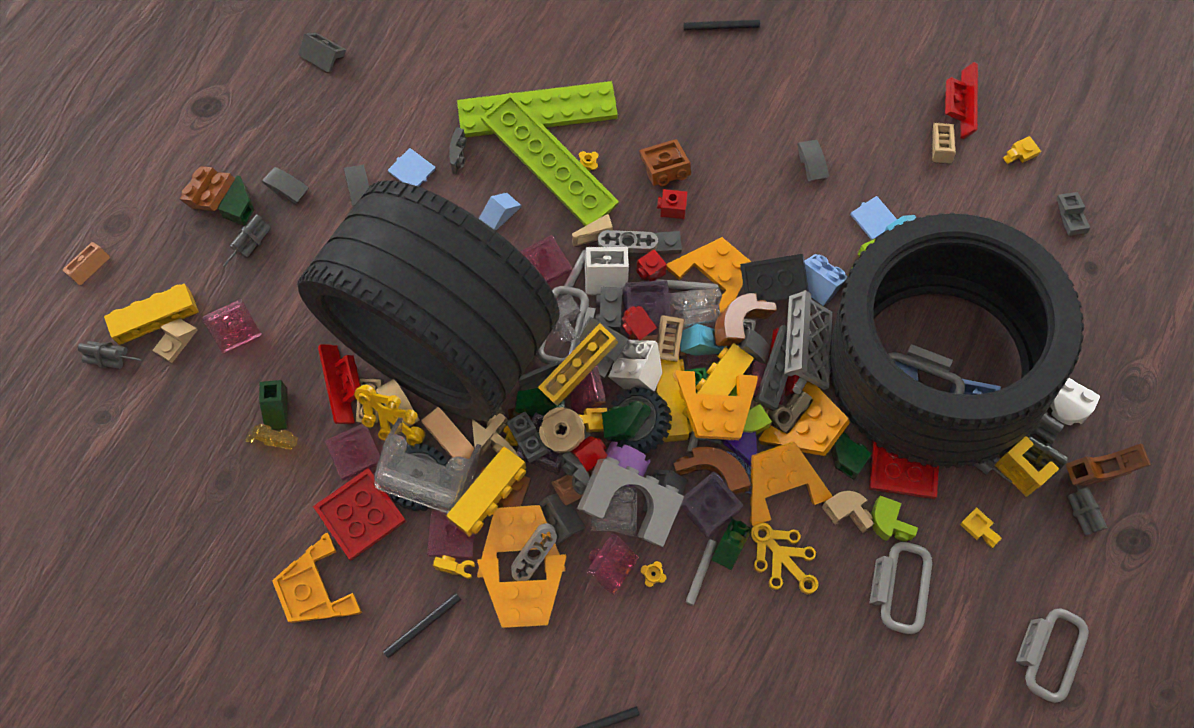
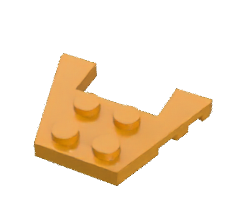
M721 237L669 262L666 269L680 280L692 267H696L714 284H718V287L724 293L712 304L711 308L720 314L737 298L743 286L740 264L751 261Z
M676 370L673 373L674 380L677 381L680 388L681 399H684L687 408L686 412L696 438L739 440L742 437L758 376L738 375L736 377L737 396L696 394L695 372Z
M807 381L802 391L812 397L810 400L812 403L788 434L770 425L759 437L760 444L765 446L771 444L778 447L795 442L801 452L826 456L849 425V418L818 386Z
M795 442L751 455L752 492L750 497V525L755 526L771 520L765 500L766 497L806 484L811 502L814 505L825 502L833 497Z
M540 505L497 508L493 513L481 559L497 558V552L521 551L537 527L547 523ZM550 532L542 533V538L550 537ZM555 543L547 555H560ZM545 556V557H544V564H545V573H546V556ZM480 568L478 569L477 578L483 577Z
M328 532L322 535L317 543L313 546L311 545L298 560H294L272 580L289 623L362 613L353 593L332 603L315 564L316 561L337 552Z
M566 554L547 555V579L500 582L499 558L477 559L502 628L548 625L566 561Z

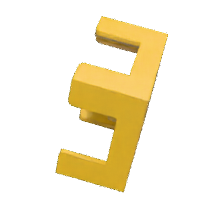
M1027 436L995 464L1026 497L1059 470L1053 462H1049L1038 472L1022 456L1033 446V442Z

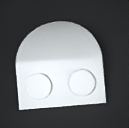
M1068 378L1050 405L1053 410L1052 415L1058 421L1067 425H1072L1073 423L1082 424L1095 410L1100 396Z

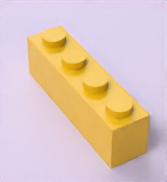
M184 283L182 285H175L162 293H155L145 300L133 302L130 306L123 309L113 310L110 314L105 315L104 318L111 338L118 345H121L160 329L163 325L177 319H184L199 313L191 291Z
M599 323L538 388L558 406L618 344L617 339Z
M735 343L729 348L724 347L717 356L720 358L718 363L713 362L706 371L709 374L706 380L702 378L695 388L698 390L696 394L728 396L736 385V377L744 374L754 358ZM685 408L682 414L688 418L687 408Z
M679 355L677 362L660 359L662 375L655 391L656 394L666 401L667 406L671 410L669 414L672 416V421H669L672 425L671 430L667 429L669 435L667 438L663 437L662 440L664 442L688 440L689 433H692V426L687 417L682 414L686 406L683 405L684 399H681L680 388L673 377V373L676 370L684 371L683 359H679Z
M503 446L446 515L448 520L469 537L472 533L476 534L484 524L482 521L486 516H491L496 511L499 500L501 498L505 499L510 494L513 483L523 478L526 473L525 462Z

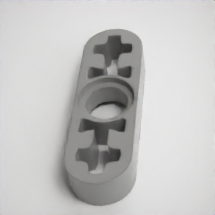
M605 230L598 236V246L628 247V252L649 253L653 249H657L658 237L652 232ZM605 238H610L609 244H605ZM616 238H619V245H616ZM624 238H631L634 243L631 246H625L622 240ZM637 238L640 239V246H637ZM647 239L651 240V246H647Z
M544 523L537 527L511 565V573L514 580L527 581L533 575L556 542L557 535L553 525ZM550 532V537L542 538V533ZM532 548H537L540 550V554L537 557H530L527 554L528 551ZM525 565L526 572L521 571L518 573L517 568L522 569Z

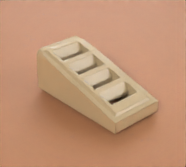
M934 123L933 162L952 163L956 153L954 124Z
M605 215L572 233L573 246L598 241V236L602 231L613 230L609 215Z
M661 316L657 342L660 359L678 361L684 319ZM666 324L676 325V329L666 328ZM665 332L675 333V337L665 336ZM664 340L672 341L674 346L665 345L663 342ZM662 349L673 350V354L662 353Z

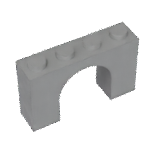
M611 457L598 459L577 509L595 518L603 519L614 493L624 485L636 486L643 492L647 501V513L637 537L656 546L663 547L684 496L678 494L679 490L675 487L659 485V480L648 475L644 478L638 475L639 471L627 466L625 469L619 466V461Z

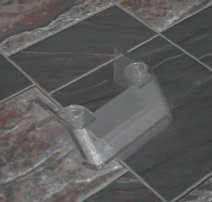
M398 417L383 445L374 475L375 487L398 497L449 513L467 491L476 473L481 445H476L470 459L453 457L446 466L405 453L407 441L401 436L403 419Z

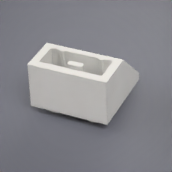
M586 247L584 255L586 294L597 295L601 294V287L622 288V295H627L628 247Z
M628 340L619 357L614 362L608 377L623 389L631 390L634 387L638 389L642 387L655 391L662 375L658 343L651 340Z

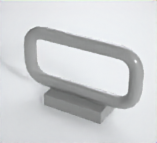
M559 286L552 290L556 298L561 294L578 297L581 300L570 346V354L580 344L581 341L577 337L589 316L595 319L596 308L589 307V298L583 290ZM545 340L536 353L537 357L546 364L557 361L560 365L567 357L558 358L546 355L544 352Z
M912 344L907 355L897 352L888 353L893 361L904 363L953 382L956 385L954 394H964V381L960 376L949 372L953 362L952 359Z
M909 542L896 543L891 548L889 557H880L875 562L869 603L882 605L881 618L883 623L889 629L905 634L919 632L925 622L932 557L930 552L920 545ZM901 551L918 554L923 559L916 619L912 625L895 622L890 616L898 555Z
M1058 608L1049 612L1045 620L1040 618L1030 621L1016 662L1023 666H1028L1025 677L1026 684L1035 695L1056 703L1064 700L1069 694L1089 634L1088 626L1082 618L1065 609ZM1057 618H1063L1078 627L1079 635L1060 689L1057 693H1052L1037 685L1035 677L1054 623Z

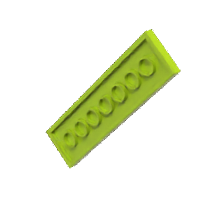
M612 81L512 93L546 128L618 119ZM507 94L457 100L460 128L464 129L465 138L494 134L481 121V116Z
M511 92L481 116V121L584 226L607 215L619 205V201Z

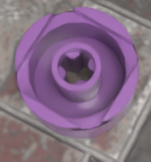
M611 442L606 451L607 457L619 461L618 465L625 469L629 466L638 470V475L644 477L650 464V459L645 461L646 455L635 448L625 444L621 448L617 447L618 442ZM628 484L622 487L630 489L633 485Z

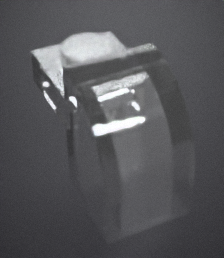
M568 294L557 301L560 316L551 332L552 334L558 332L563 342L567 341L571 346V342L578 337L571 324L577 321L581 309L572 296Z

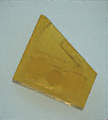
M265 424L255 425L247 433L245 439L246 442L252 443L253 439L263 441L264 445L285 449H293L298 441V437L293 436L292 432L286 430L274 431L271 430V426Z

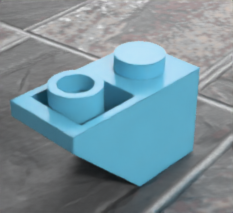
M696 324L682 330L680 348L683 353L694 356L719 354L727 346H716L715 329Z

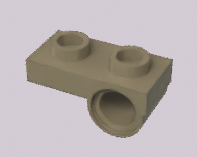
M801 391L800 394L795 393L786 406L779 404L776 410L772 411L769 409L768 416L774 425L787 432L794 427L801 412H804L809 407L812 397L804 391ZM784 411L783 418L778 420L779 413Z

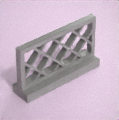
M806 290L789 296L784 373L788 376L798 375L822 389H828L832 311L813 301L811 293ZM820 313L825 316L824 322L820 316ZM813 318L815 319V321H816V323H817V325H818V327H819L818 329L816 328V326H815V324H814V322H813V320H812ZM820 331H821V333H822V335H823V338H824L823 341H822V339H821V337H820V335H819V332H820ZM813 337H814L815 342H816V344H817V346H818L817 348L815 347V345H814V343H813V341H812V339H811V338H813ZM818 351L821 352L823 360H821ZM811 357H813L814 361L816 362V367H814ZM818 370H819L820 373H821L822 380L820 379V377H819V375H818V373H817Z

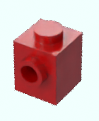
M663 189V195L658 197L657 209H661L660 217L685 219L687 192Z
M653 249L638 259L636 271L640 278L645 280L650 286L656 282V279L666 275L667 264L656 250Z
M641 306L628 308L624 312L625 316L621 318L624 322L622 327L629 336L632 334L639 341L657 328Z
M588 436L575 449L569 451L580 461L587 472L595 468L598 459H605L607 457L605 452L606 446L603 441L592 436Z

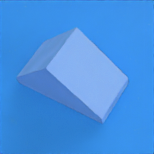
M508 193L491 196L479 219L496 231L521 208V204Z

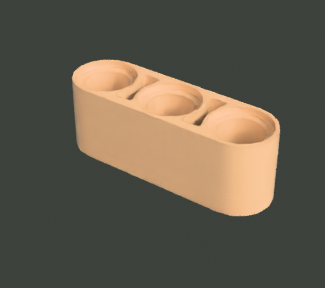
M439 407L421 420L427 430L459 467L477 454L471 443Z

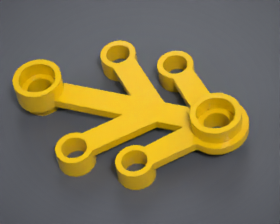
M362 385L356 389L354 393L355 398L363 405L364 416L361 420L362 424L366 427H373L377 418L373 414V407L379 416L381 429L378 432V437L381 440H390L393 431L390 429V422L406 435V441L409 445L415 446V444L422 443L425 438V432L419 427L413 426L409 428L399 419L403 418L405 423L414 424L418 417L414 410L398 409L401 404L399 397L377 394L376 390L369 385Z
M767 523L753 526L751 537L757 543V557L753 564L756 572L762 573L768 567V563L765 560L766 546L773 552L772 577L769 580V587L773 590H778L782 587L781 564H783L798 580L799 588L804 594L814 593L818 588V580L812 575H805L790 557H801L805 561H812L816 556L815 549L810 546L805 548L779 546L774 540H787L790 544H797L801 538L799 531L773 530ZM764 531L766 537H759L758 532ZM790 534H796L797 540H791ZM805 551H811L813 556L807 557ZM757 562L764 563L765 567L763 569H759L757 567ZM772 580H779L780 585L774 586ZM804 582H810L812 585L811 589H806Z

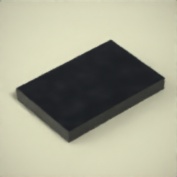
M803 254L740 264L744 293H755L757 301L766 300L767 302L784 300L789 299L791 295L805 290L809 292Z

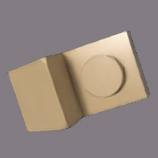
M177 319L163 325L161 329L165 332V335L153 351L170 363H173L197 332V328L182 319Z
M501 413L497 416L494 415L488 421L486 429L472 419L474 446L480 455H483L491 445L490 438L495 432L500 434L504 427L507 426L506 422L508 419Z

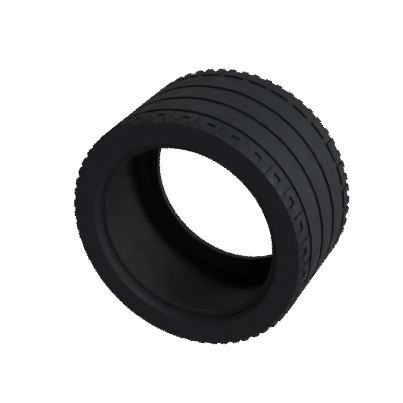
M378 181L370 185L328 242L313 259L310 266L301 275L297 283L299 294L311 313L338 340L360 358L424 400L451 413L473 420H487L494 417L558 322L560 316L558 302L549 284L533 264L509 241L455 203L429 190L400 181Z
M939 213L938 215L917 217L912 221L907 220L902 225L898 224L892 230L885 231L883 236H878L873 244L870 243L866 247V251L861 252L858 260L854 262L853 268L850 269L844 285L829 350L830 377H832L831 383L835 388V395L839 397V404L845 409L844 413L846 416H850V421L853 425L856 424L859 427V431L867 435L866 438L876 442L878 447H883L886 449V452H892L898 455L899 458L908 459L912 463L915 461L924 466L928 464L932 467L944 466V468H950L955 466L956 468H961L962 465L974 466L975 463L983 464L986 460L992 461L998 455L1003 456L1035 429L1078 362L1079 353L1082 350L1081 343L1084 339L1082 335L1084 330L1082 320L1084 317L1083 313L1080 312L1082 306L1081 302L1078 301V293L1074 290V284L1069 280L1068 273L1062 269L1060 262L1056 261L1054 256L1043 245L1037 243L1035 239L1030 238L1013 226L1003 224V222L995 221L988 217L984 218L979 217V215L973 216L965 213ZM944 294L973 302L997 318L1011 335L1021 361V379L1006 388L976 395L948 393L926 386L906 374L889 357L878 338L874 319L890 305L916 295Z

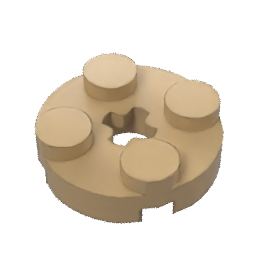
M563 407L550 410L544 416V421L539 430L542 442L557 453L572 451L585 438V427L582 418L573 410ZM560 425L567 427L564 435L557 434V431L560 430Z

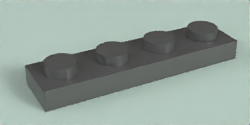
M680 231L654 233L658 237L656 252L659 255L682 252ZM605 238V244H609L610 238ZM616 238V245H619V238ZM624 238L622 243L625 246H631L634 241L631 238ZM637 238V246H640L639 238ZM650 239L646 241L647 246H651ZM628 252V257L644 256L647 253Z
M785 325L779 328L755 398V402L772 411L778 408L788 375L784 373L787 326Z

